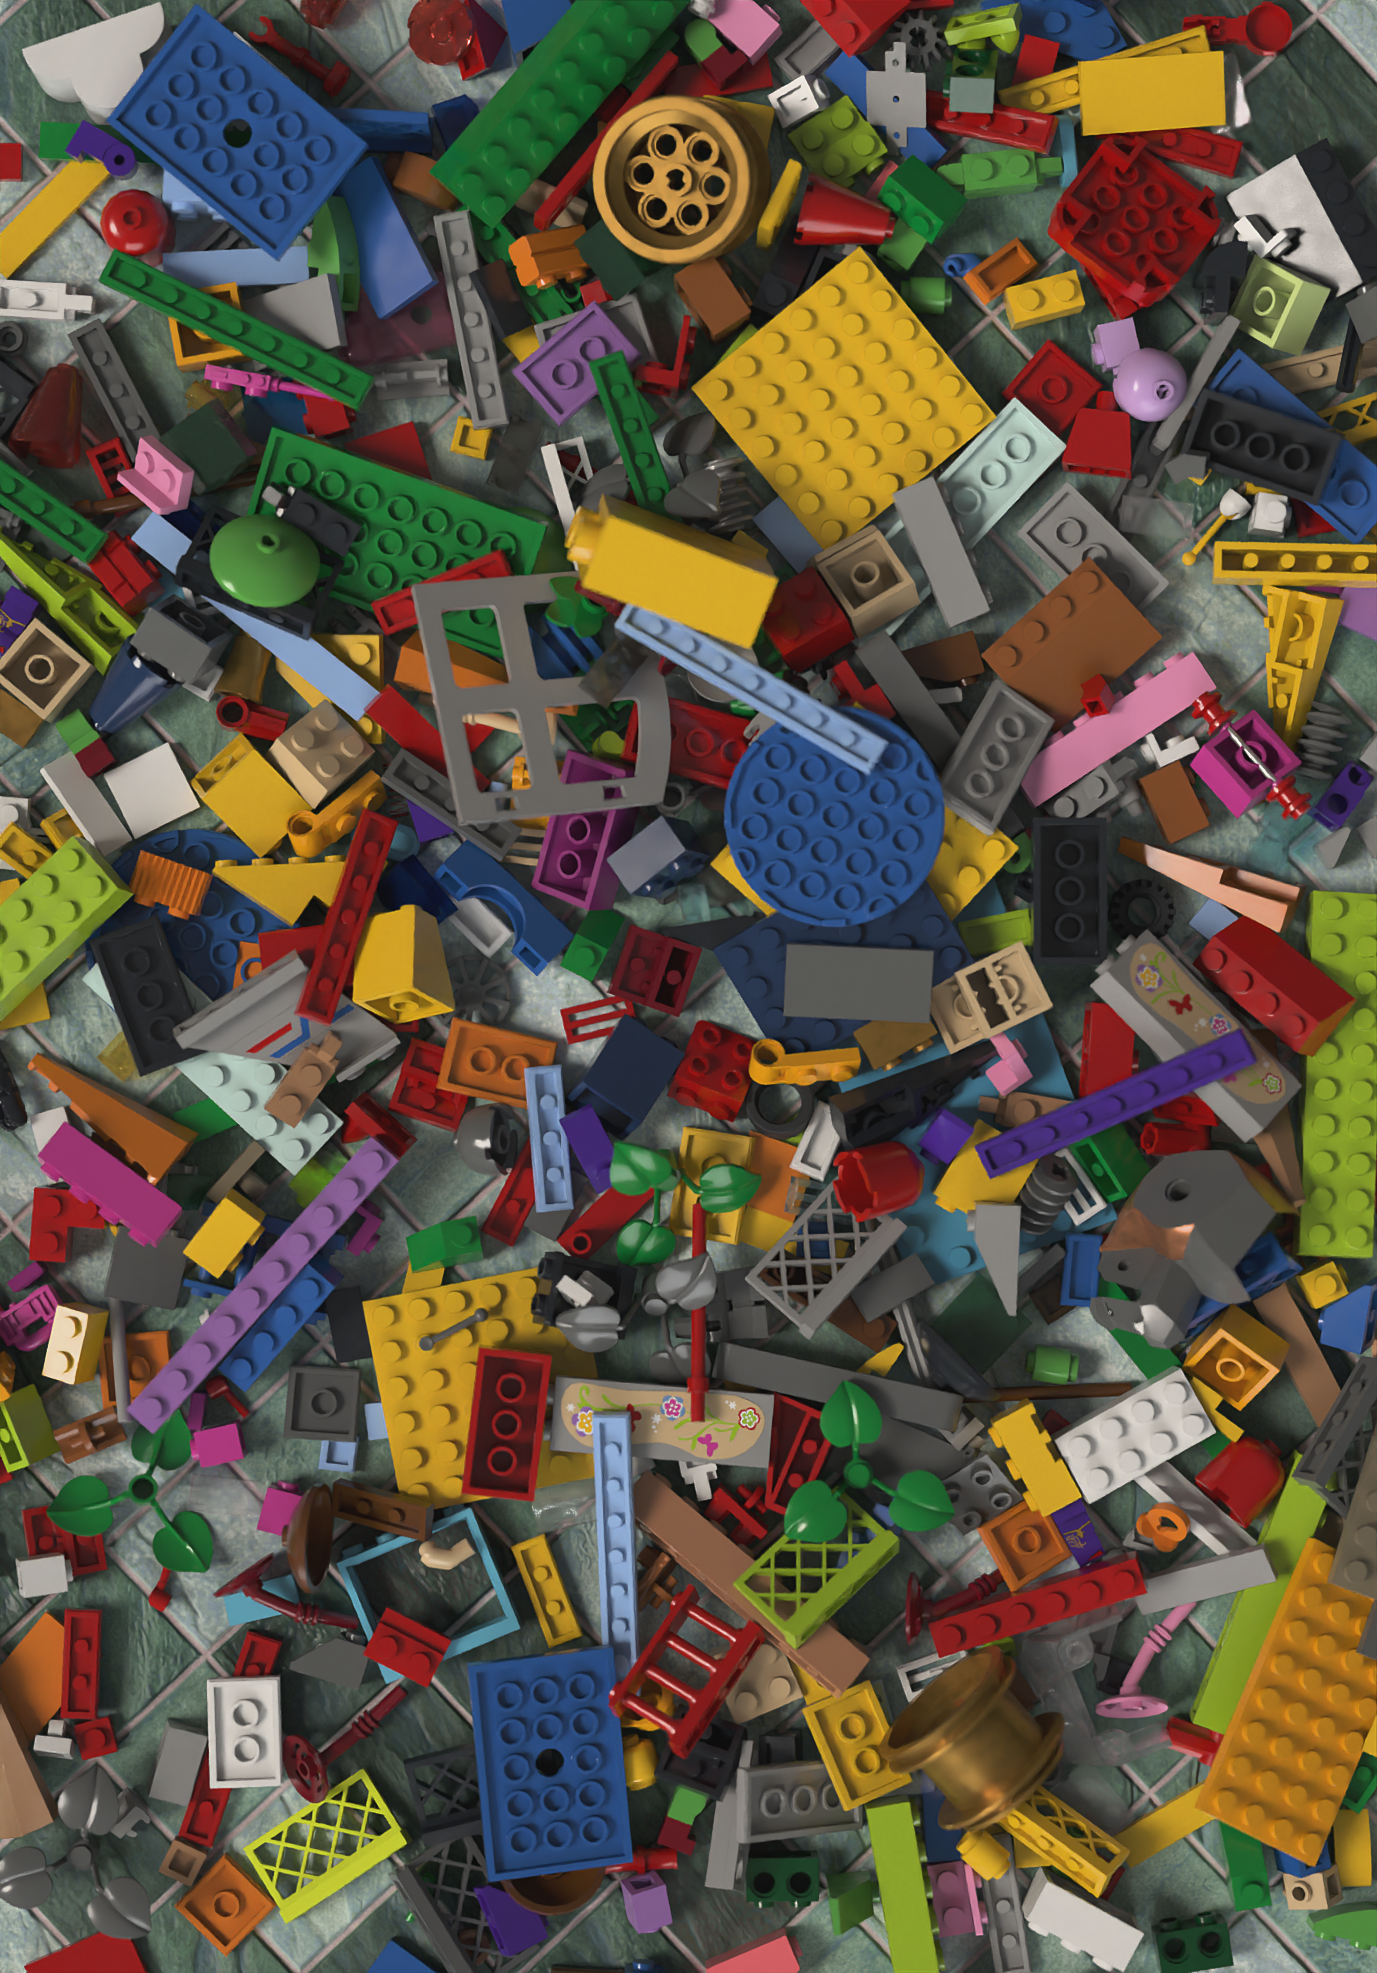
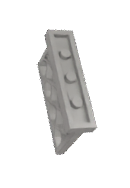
M833 1181L745 1278L752 1287L800 1327L798 1331L808 1340L813 1337L901 1238L907 1228L897 1217L893 1220L889 1215L885 1214L875 1217L882 1223L875 1232L859 1233V1223L855 1221L856 1216L852 1212L845 1214L842 1208L832 1209L831 1194L834 1192ZM826 1202V1209H818ZM832 1215H852L854 1233L834 1234ZM811 1216H827L828 1234L808 1235L807 1221ZM802 1227L803 1235H795ZM854 1239L855 1254L853 1257L836 1259L835 1240ZM860 1239H868L861 1247ZM829 1240L830 1259L811 1260L809 1241ZM803 1241L805 1260L785 1261L784 1246L788 1242ZM779 1253L780 1261H772L773 1258ZM831 1265L832 1280L829 1284L813 1285L811 1266ZM837 1265H845V1266L837 1273ZM806 1266L807 1285L787 1286L786 1267ZM780 1267L782 1286L768 1287L757 1276L764 1268ZM808 1291L809 1306L801 1315L789 1305L788 1292ZM813 1291H821L814 1299ZM776 1293H782L783 1299L780 1298Z

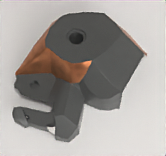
M1199 1150L1168 1156L1144 1177L1124 1204L1107 1239L1099 1248L1102 1257L1097 1270L1102 1274L1103 1279L1131 1288L1143 1289L1141 1298L1137 1302L1107 1297H1092L1090 1303L1092 1317L1096 1323L1110 1331L1119 1328L1144 1336L1150 1346L1169 1349L1185 1338L1201 1295L1220 1303L1236 1304L1243 1301H1251L1232 1269L1277 1212L1295 1213L1299 1216L1301 1214L1286 1194L1272 1180L1227 1150Z

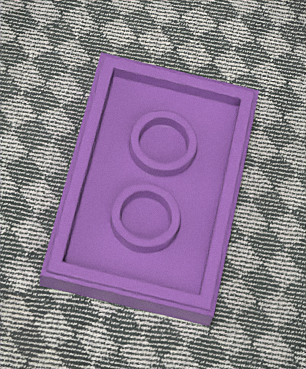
M594 300L512 370V373L554 422L561 427L599 395L587 361L622 349L630 368L642 357V354Z

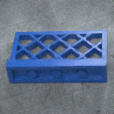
M323 107L369 145L364 153L389 154V152L404 154L405 151H409L422 156H433L434 117H429L428 112Z
M1271 1231L1254 1241L1232 1269L1251 1300L1236 1303L1235 1305L1241 1309L1304 1270L1300 1261L1280 1245L1276 1236ZM1201 1295L1186 1336L1179 1343L1184 1344L1205 1331L1230 1303H1220Z

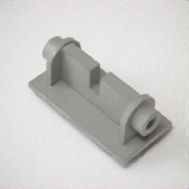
M447 359L375 364V385L377 387L378 401L450 395Z

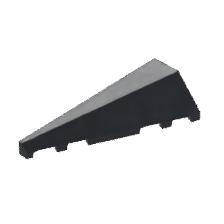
M991 1040L829 1097L832 1125L840 1138L844 1150L848 1151L889 1142L906 1127L914 1129L955 1096L954 1088L968 1077L972 1080L976 1079L981 1075L980 1067L994 1056L1000 1057Z

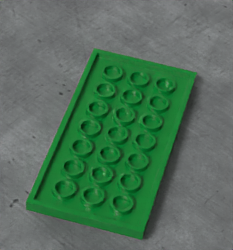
M277 424L271 429L247 511V515L264 514L279 517L275 514L278 507L262 498L268 484L275 481L286 489L291 484L299 488L303 486L363 522L362 529L345 557L314 538H310L318 550L345 561V566L329 597L373 613L375 612L371 606L372 601L500 548H503L515 576L533 575L549 525L546 521ZM320 563L317 580L330 576L333 568ZM324 587L319 588L320 593L322 592ZM491 608L447 611L441 614L446 639L504 660L496 615ZM417 623L412 627L419 629V624Z

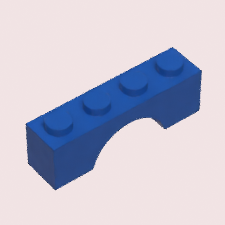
M468 839L442 863L432 877L458 902L471 898H480L491 901L501 907L509 916L514 928L515 938L511 952L536 976L575 937L569 931L564 921L554 917L535 894L529 893L517 882L516 877L511 871L500 866L490 854Z
M317 1253L218 1369L246 1392L345 1276Z

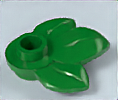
M570 576L551 578L549 585L558 599L554 600L547 608L546 618L557 626H573L579 638H588L596 635L602 628V620L610 614L606 611V607L574 591L578 578Z

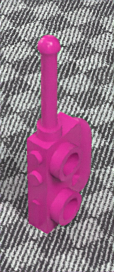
M206 364L204 379L212 380L211 388L232 391L233 384L246 386L245 394L267 398L268 391L280 392V390L326 398L329 401L334 400L306 385L284 382L278 377Z
M52 1284L43 1285L21 1302L10 1304V1309L6 1312L4 1310L0 1311V1338H3L7 1347L15 1345L19 1350L31 1351L50 1340L57 1305L63 1304ZM41 1318L48 1322L47 1325L28 1336L27 1327Z

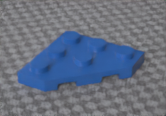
M985 0L980 4L981 10H987L1019 2L1023 17L1019 24L1020 35L1018 42L1023 43L1025 34L1060 43L1057 56L1061 54L1081 61H1089L1123 51L1127 47L1102 0Z

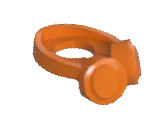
M1158 1503L1152 1506L1149 1512H1144L1138 1517L1136 1528L1140 1535L1153 1538L1158 1550L1161 1552H1171L1178 1546L1179 1541L1186 1537L1191 1528V1523L1187 1514L1179 1507L1170 1503ZM1161 1517H1167L1176 1524L1177 1529L1161 1527L1163 1521Z

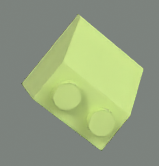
M1255 254L1228 316L1232 315L1241 321L1237 327L1238 329L1269 347L1300 356L1331 289L1302 273L1267 258L1261 259Z

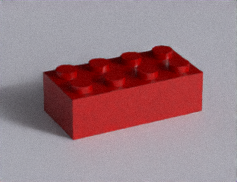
M479 1344L461 1494L534 1502L552 1359L550 1352Z

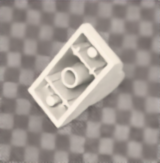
M158 2L24 48L22 52L39 84L49 96L68 103L81 101L94 122L99 125H110L106 121L171 37L173 30L161 3Z

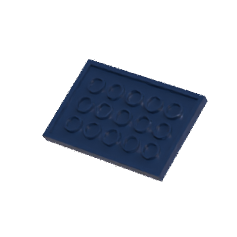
M926 879L900 906L868 922L843 927L818 926L795 920L776 910L713 947V952L766 1039L778 1041L783 1046L785 1054L825 1051L851 1036L857 1029L873 1021L783 1016L787 942L933 949L932 988L954 976L955 972L975 963L974 958Z

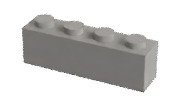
M932 476L893 493L891 498L948 630L987 614L990 611L988 604L992 603L993 599L986 583L979 584L974 570L979 569L972 550L968 549L965 551L959 537L964 536V531L956 515L950 517L945 504L949 503L950 499L942 482L936 484Z

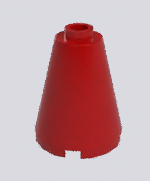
M809 172L807 181L814 182V186L809 184L806 186L796 230L803 233V235L796 234L794 244L882 245L884 237L892 238L896 217L889 216L891 208L818 173Z

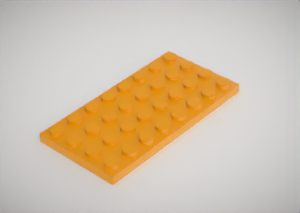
M1308 1537L1194 1808L1315 1867L1363 1751L1361 1749L1377 1715V1661L1356 1653L1374 1599L1327 1583L1337 1550L1317 1539Z

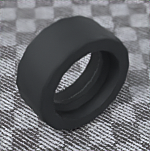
M753 1080L747 1090L745 1104L749 1120L758 1132L769 1138L783 1140L795 1137L807 1128L815 1107L810 1085L788 1084L794 1087L800 1094L801 1109L798 1115L790 1122L776 1124L766 1120L759 1109L761 1094L767 1087L773 1084L763 1085Z

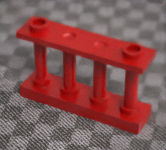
M690 1583L684 1592L679 1591L670 1604L671 1611L623 1682L618 1681L608 1697L610 1700L608 1706L614 1716L620 1718L627 1707L668 1732L670 1738L668 1743L672 1751L685 1760L766 1639L762 1627L751 1620L748 1621L744 1629L742 1627L736 1629L698 1606L699 1594L696 1587ZM688 1617L730 1642L731 1648L724 1659L712 1657L677 1635V1632ZM667 1647H670L710 1672L709 1676L711 1678L703 1689L693 1688L656 1665ZM647 1677L689 1702L690 1709L683 1720L681 1718L675 1720L636 1695Z

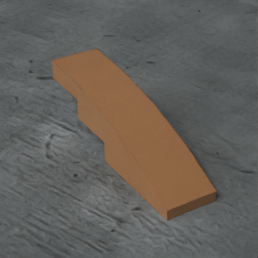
M1285 1284L1253 1300L1252 1304L1265 1327L1291 1344L1283 1363L1319 1429L1341 1390Z

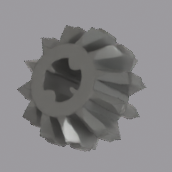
M924 10L918 11L917 19H913L909 11L905 12L903 15L904 23L896 20L892 24L895 32L887 35V42L894 45V42L906 43V63H911L910 72H916L920 63L926 72L930 71L932 67L931 60L941 63L943 55L940 51L946 50L948 47L947 41L941 39L945 35L946 27L934 28L938 17L933 15L926 21L924 20ZM912 36H914L915 40L917 36L923 37V47H921L920 43L918 48L912 46ZM892 46L889 49V51H894V46Z

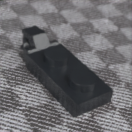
M272 481V483L268 484L262 495L263 499L278 507L275 514L282 517V520L298 527L305 534L343 557L348 554L364 525L363 522L303 486L299 488L291 484L286 489Z

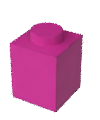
M240 1419L196 1430L193 1433L195 1439H190L192 1457L194 1461L200 1460L201 1468L244 1459L248 1455Z
M278 1480V1484L271 1483L268 1486L257 1530L282 1536L284 1525H289L293 1509L305 1493L298 1490L299 1484Z

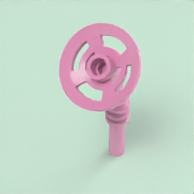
M1196 1602L1175 1607L1160 1625H1154L1155 1631L1150 1630L1148 1632L1150 1637L1145 1636L1143 1638L1145 1643L1123 1681L1120 1695L1107 1698L1095 1706V1712L1098 1715L1110 1718H1141L1158 1715L1168 1710L1167 1701L1156 1696L1143 1694L1138 1684L1155 1652L1160 1653L1162 1651L1160 1646L1165 1647L1167 1645L1166 1640L1170 1641L1172 1639V1632L1197 1605Z

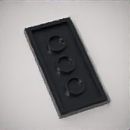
M158 915L89 940L140 1077L209 1052L190 1047L183 1050L175 1038L173 1028L195 1015Z

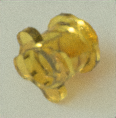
M203 379L201 382L195 380L184 396L188 400L186 408L190 410L192 408L196 409L206 416L205 419L214 423L231 399L230 393L226 390L221 393L216 388H211L210 380Z

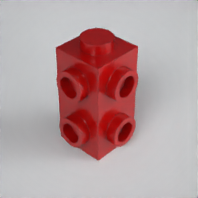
M294 379L292 380V383L304 385ZM296 393L298 401L304 399L308 413L302 414L308 435L314 434L316 439L327 441L354 432L352 422L357 421L354 409L336 400L329 401L326 398Z

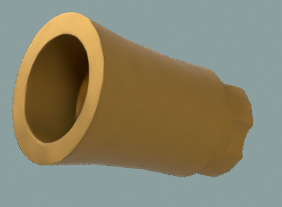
M240 627L238 636H235L224 670L213 691L225 697L238 696L244 701L262 705L264 684L272 652Z

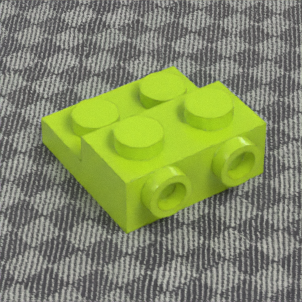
M845 95L787 135V139L810 172L818 173L849 189L856 184L855 178L864 172L869 176L886 164L884 159L887 157L888 149L868 121L865 122L848 95Z

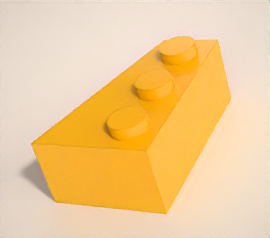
M1028 1398L989 1418L993 1427L987 1430L997 1449L1004 1446L1010 1459L1005 1461V1464L1014 1480L1022 1478L1028 1491L1022 1495L1032 1513L1039 1510L1044 1518L1082 1497L1053 1445L1048 1432L1041 1423L1033 1404Z

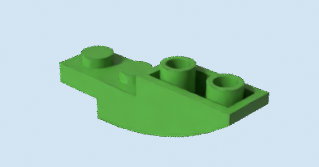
M331 195L313 217L312 235L308 244L309 256L307 266L319 268L318 276L326 273L335 274L344 322L345 310L358 311L360 292L359 251L354 225L344 197Z
M1377 1901L1340 1904L1329 1909L1316 1911L1307 1916V1924L1315 1931L1314 1935L1328 1941H1335L1336 1937L1348 1939L1351 1946L1363 1950H1370L1371 1946L1377 1947Z

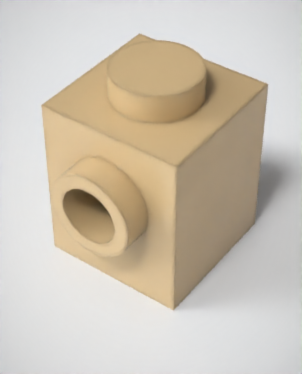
M1331 1863L1330 1869L1304 1878L1283 1873L1282 1892L1287 1898L1288 1909H1329L1341 1901L1343 1895L1337 1863Z

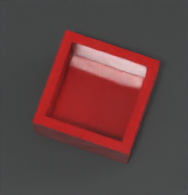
M813 566L774 588L760 626L789 670H796L797 674L855 639L847 618Z

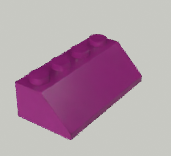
M568 749L560 781L563 784H577L633 778L636 766L621 760ZM620 787L603 789L604 800L623 798ZM640 806L550 816L531 887L588 911L612 909L620 879L606 859L631 840Z

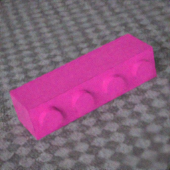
M65 1121L37 1155L39 1163L42 1164L40 1167L41 1172L55 1182L60 1178L72 1186L69 1192L86 1204L89 1200L93 1201L101 1208L98 1213L113 1225H116L118 1222L124 1224L130 1229L127 1234L144 1247L149 1243L156 1248L182 1215V1207Z

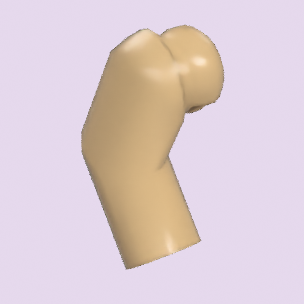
M467 1538L450 1549L440 1548L434 1541H426L419 1548V1553L422 1556L421 1560L427 1567L444 1570L454 1568L476 1553Z

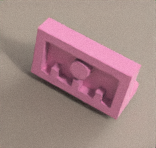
M153 435L140 437L135 468L118 472L117 480L156 514L166 515L174 511L187 509L194 470Z
M964 1860L926 1863L932 1886V1902L938 1921L939 1938L975 1932L976 1936L983 1935L982 1924L988 1923L985 1902L977 1901L976 1888H982L980 1874Z

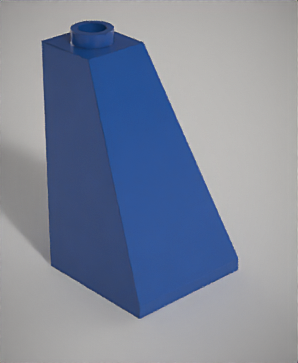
M501 0L513 60L517 69L572 6L569 0Z

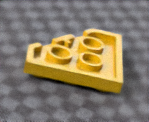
M312 633L311 638L378 692L384 688L383 634ZM276 656V670L313 708L326 699L367 743L382 744L386 742V731L367 713L357 722Z

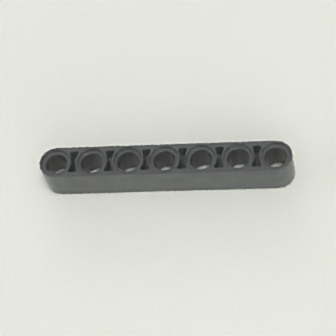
M883 630L855 650V652L942 773L962 737L888 633ZM1009 805L997 827L1012 840L1024 832L1026 828Z
M719 1341L712 1377L824 1403L832 1396L840 1382L847 1380L862 1388L873 1399L882 1416L957 1432L964 1399L963 1395L872 1374L858 1373L850 1369Z

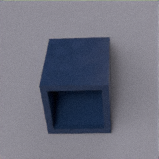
M625 1013L614 1025L612 1031L565 1097V1103L575 1110L591 1103L604 1129L620 1141H624L644 1121L685 1054L678 1050V1046L672 1040L666 1037H659L648 1029L644 1021L637 1017H630Z

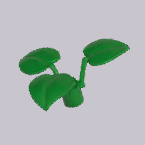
M615 1141L613 1159L610 1166L612 1186L617 1191L627 1195H641L648 1191L650 1187L654 1188V1217L652 1223L636 1219L628 1223L619 1233L616 1249L620 1262L631 1267L651 1265L665 1260L673 1252L676 1245L674 1232L669 1227L658 1226L661 1214V1191L675 1189L680 1179H683L695 1194H701L700 1203L704 1210L713 1213H727L742 1207L755 1195L762 1181L761 1174L751 1172L736 1164H716L702 1173L699 1179L700 1186H697L687 1175L686 1169L678 1167L677 1158L673 1151L669 1149H658L655 1151L638 1144Z
M847 1380L841 1381L823 1407L820 1416V1426L824 1437L833 1445L846 1447L852 1444L853 1457L845 1463L843 1467L845 1479L833 1494L829 1486L821 1480L804 1483L794 1492L788 1503L784 1518L786 1536L789 1539L816 1543L834 1539L842 1532L847 1520L845 1506L836 1499L842 1495L848 1486L861 1489L870 1483L895 1497L889 1505L888 1512L890 1518L899 1527L909 1531L921 1532L938 1528L954 1517L955 1509L949 1499L945 1486L932 1473L924 1470L906 1473L898 1482V1491L873 1476L870 1463L865 1458L860 1457L859 1442L872 1443L877 1440L882 1429L880 1411L873 1399L862 1388Z
M180 1408L154 1434L142 1424L135 1430L131 1440L132 1455L137 1461L150 1463L145 1474H139L132 1478L128 1491L108 1499V1488L103 1481L94 1476H79L70 1480L62 1487L46 1510L48 1517L61 1529L78 1536L87 1537L99 1535L112 1525L113 1514L109 1506L128 1498L138 1506L151 1505L162 1523L166 1526L158 1530L153 1538V1553L156 1560L163 1567L175 1572H207L213 1557L212 1537L207 1524L200 1516L190 1511L179 1512L171 1522L156 1500L158 1485L152 1477L156 1466L165 1471H173L184 1465L191 1455L190 1439H192V1436Z

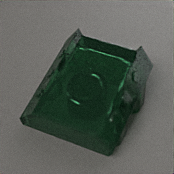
M218 398L203 405L159 439L163 445L194 470L192 487L198 495L219 488L248 467L258 454Z

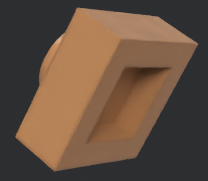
M175 1836L158 1872L191 1887L208 1851Z

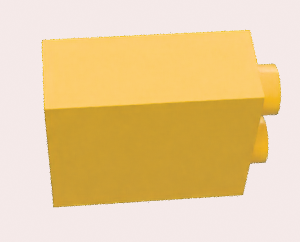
M602 494L596 511L579 505L564 547L569 548L567 559L577 562L582 586L748 649L751 648L777 583V578L765 555L606 494Z

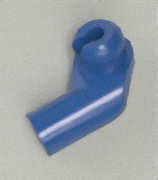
M955 253L946 258L943 270L949 277H964L967 272L983 261L975 253Z

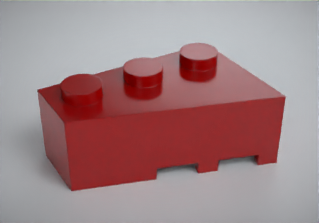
M775 1391L765 1507L785 1515L788 1503L794 1492L804 1483L820 1479L834 1445L824 1437L821 1431L820 1416L822 1408L792 1395Z

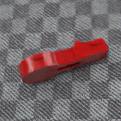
M1262 1L1261 5L1252 9L1247 16L1226 18V16L1191 14V17H1184L1182 20V31L1204 25L1210 46H1224L1225 43H1236V45H1245L1252 53L1262 57L1274 56L1286 46L1292 34L1290 16L1282 7L1273 4V1Z

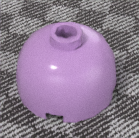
M1155 348L1136 350L1124 358L1119 365L1121 368L1118 371L1117 379L1114 378L1113 381L1115 400L1122 411L1129 413L1135 419L1148 422L1165 420L1185 399L1188 387L1186 372L1180 362L1167 352Z

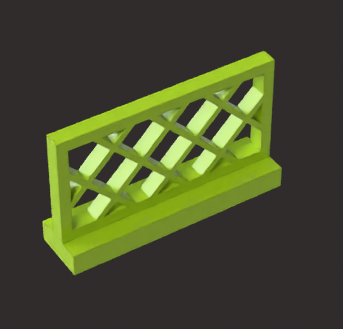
M839 1486L834 1487L831 1493L833 1494ZM845 1492L837 1499L848 1508V1520L845 1523V1527H848V1544H826V1542H822V1544H801V1540H797V1544H789L794 1539H789L784 1534L733 1582L734 1587L785 1635V1640L795 1650L899 1552L900 1539L892 1531H885ZM852 1513H853L859 1520H852ZM852 1527H868L876 1537L868 1544H852ZM781 1551H796V1568H775V1557ZM800 1551H822V1568H800ZM826 1551L848 1552V1563L842 1569L826 1568ZM852 1552H859L854 1558H852ZM771 1561V1568H764ZM754 1576H770V1593H754L746 1584ZM775 1576H796V1593H774ZM800 1576H822V1588L817 1593H800ZM826 1576H834L826 1583ZM763 1600H770V1607ZM774 1600L796 1601V1613L784 1622L774 1612ZM800 1601H807V1602L800 1608Z

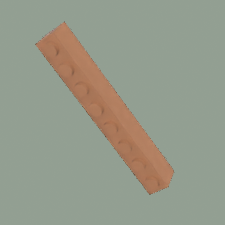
M646 1470L634 1484L635 1527L745 1621L751 1620L761 1626L765 1637L834 1697L839 1699L870 1661L866 1656V1649L855 1639L850 1638L847 1640L838 1632V1625L829 1618L795 1650L785 1640V1635L734 1587L733 1582L755 1563V1555L743 1544L735 1545L726 1537L727 1531L714 1520L708 1522L698 1513L700 1511L699 1507L686 1496L680 1498L671 1490V1483L659 1473L653 1475ZM754 1576L746 1585L754 1593H770V1576ZM775 1576L774 1593H792L781 1584L783 1579L780 1576ZM763 1600L770 1607V1600ZM774 1600V1612L786 1622L796 1613V1601ZM800 1601V1608H801L807 1601Z

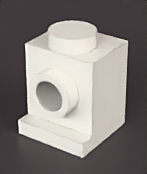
M1261 492L1256 494L1252 498L1247 533L1283 539L1285 528L1288 529L1292 513V507H1289V502H1287L1288 496Z

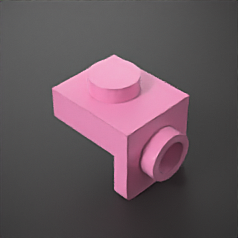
M1002 1031L990 1038L1002 1060L986 1070V1075L1000 1094L1006 1096L1033 1076L1023 1060L1028 1057L1025 1049L1016 1038L1010 1042Z

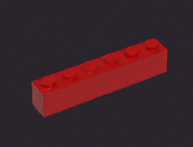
M1135 1550L1027 1584L1017 1591L1011 1592L1008 1590L984 1598L981 1602H971L939 1617H932V1620L928 1621V1627L938 1656L942 1658L1146 1594L1148 1592V1583Z

